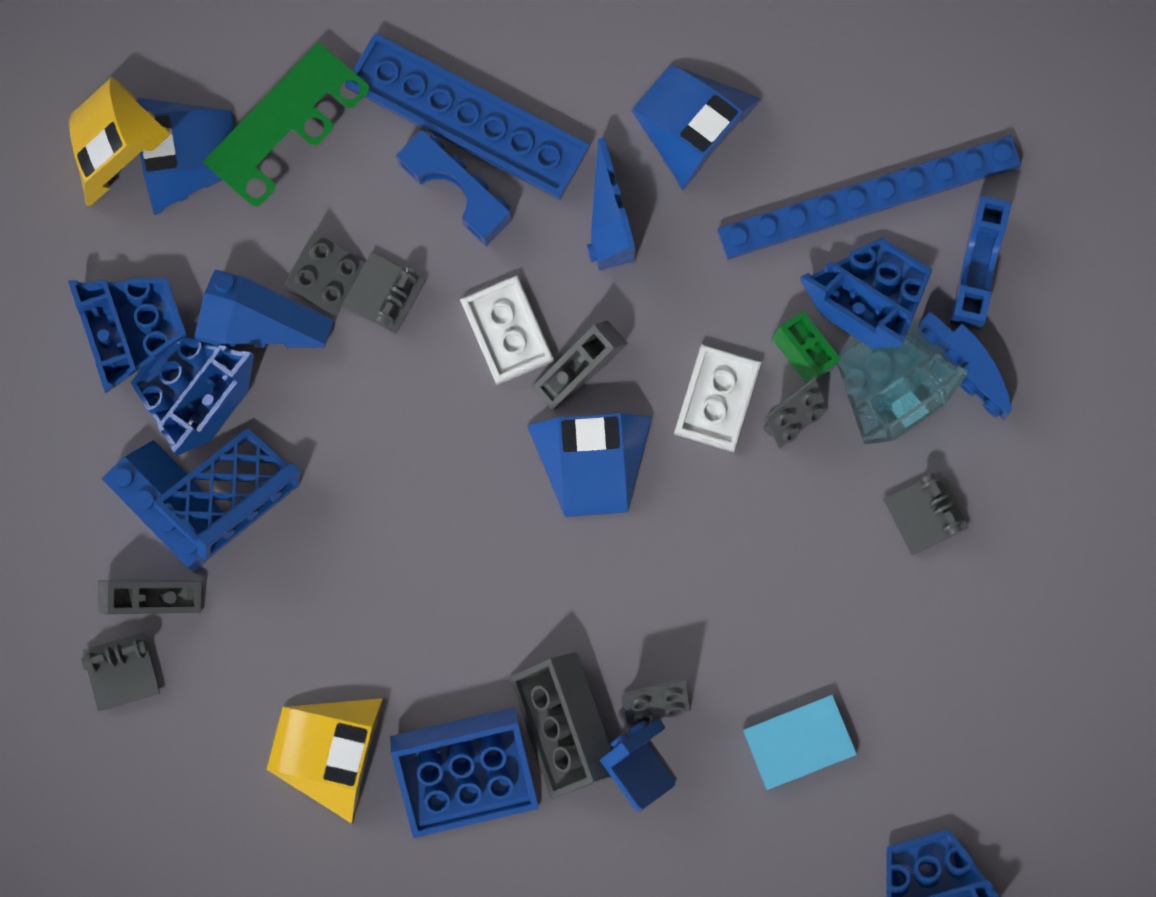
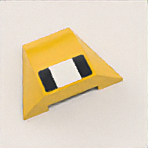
M113 77L107 80L72 112L69 119L70 138L81 177L86 206H91L110 189L108 181L143 150L152 152L172 134L168 128L162 127L154 119L155 116L151 112L146 111L137 102L138 99Z
M384 698L282 707L266 770L352 824L373 733L377 727Z

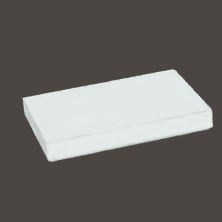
M518 276L460 299L496 385L554 361Z
M701 344L674 435L734 452L761 362Z

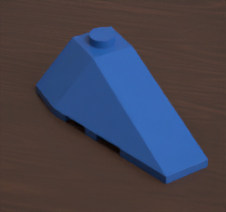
M604 137L598 138L591 244H587L590 262H597L598 270L635 262V244L625 207L622 208L619 186L617 183H614V169Z
M215 269L204 292L195 340L217 346L222 345L227 348H236V344H255V348H265V344H284L287 348H325L334 325V320L245 277Z

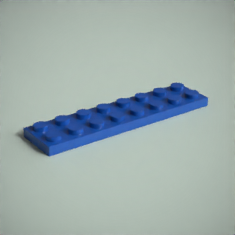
M374 33L353 69V72L369 86V92L364 98L558 200H561L590 149V145L377 33ZM352 80L345 82L347 89L359 95L360 86L357 82Z

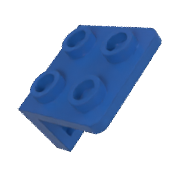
M659 717L648 725L644 720L628 731L631 737L627 733L621 735L610 744L613 750L600 759V762L636 811H642L675 786V780L647 743L666 728Z

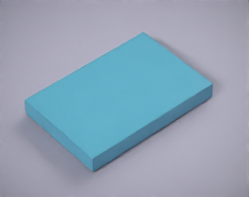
M833 695L743 730L766 791L857 755Z

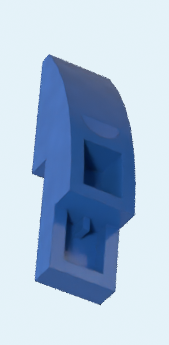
M930 311L918 326L922 330L920 332L922 337L932 345H939L945 351L944 356L953 365L958 366L960 364L963 367L957 376V379L960 381L959 386L968 395L974 396L975 394L984 402L982 404L983 408L993 417L999 416L1004 420L1012 410L1009 394L995 362L985 347L963 323L953 332Z

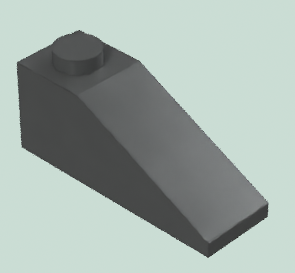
M608 320L594 324L532 388L554 410L605 367L628 343Z
M98 580V612L107 615L201 613V581Z

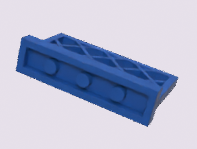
M246 428L153 501V506L197 547V554L207 561L299 486L301 470L292 462L288 465L255 433ZM248 440L256 447V455L237 454V448ZM220 461L233 462V474L214 473V466ZM237 462L256 463V474H236ZM259 463H273L279 470L273 475H259ZM195 480H210L209 492H190V486ZM213 480L233 481L232 493H214ZM236 481L255 482V490L250 494L236 493ZM171 499H186V511H171L165 504ZM190 499L209 500V511H189ZM212 501H232V508L226 513L212 512ZM189 519L208 520V527L197 535L188 527Z

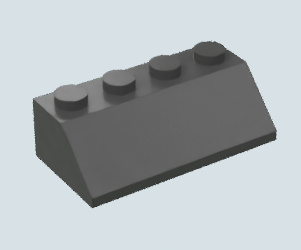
M577 652L550 658L509 677L551 799L611 778L600 762L601 758L611 752V748Z

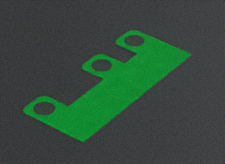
M317 42L207 156L203 163L249 204L255 207L260 206L274 192L275 184L256 166L292 129L310 145L315 146L323 141L333 130V123L314 106L327 92L332 94L347 108H353L369 92V86L322 44ZM352 80L359 84L360 93L356 98L346 99L341 95L340 88L344 82ZM311 118H318L324 123V131L317 137L309 136L304 129L305 123ZM261 179L266 184L264 195L258 198L248 195L246 186L250 180Z

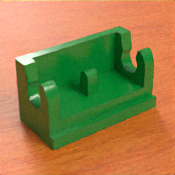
M801 311L781 325L771 338L806 383L813 377L818 381L825 373H830L842 360L804 311Z

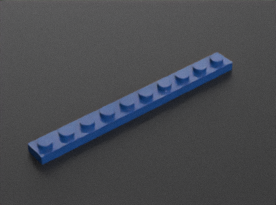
M1008 136L718 228L717 232L726 259L729 260L1019 168L1021 161L1012 136Z

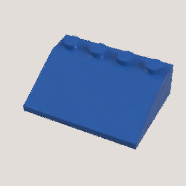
M515 707L390 736L391 756L413 838L539 809Z

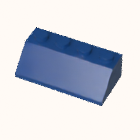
M153 440L124 456L101 479L178 559L195 573L206 561L197 554V547L153 506V501L187 474ZM195 482L190 486V492H204ZM171 499L165 504L171 511H186V499ZM190 499L189 511L208 512L209 500ZM212 501V512L224 513ZM189 519L188 527L199 535L208 527V520Z

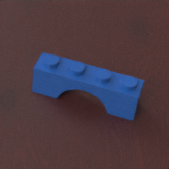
M421 130L396 155L398 164L420 185L433 180H444L460 188L467 199L466 209L462 217L463 224L480 242L487 246L512 221L511 213L509 212L511 209L510 205L499 195L494 198L487 191L489 186L478 175L472 177L465 170L467 168L466 164L457 155L453 154L450 156L443 150L445 145L436 135L432 133L428 136Z
M980 196L975 206L949 323L959 326L963 323L966 327L980 330L984 325L992 294L991 287L995 265L1006 231L1012 202Z

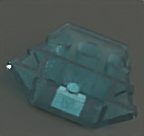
M907 335L902 347L872 349L860 341L840 354L839 357L842 360L837 364L864 445L894 441L944 407L968 374L966 369L960 366L956 367L943 359L942 355L930 352L920 346L918 341Z

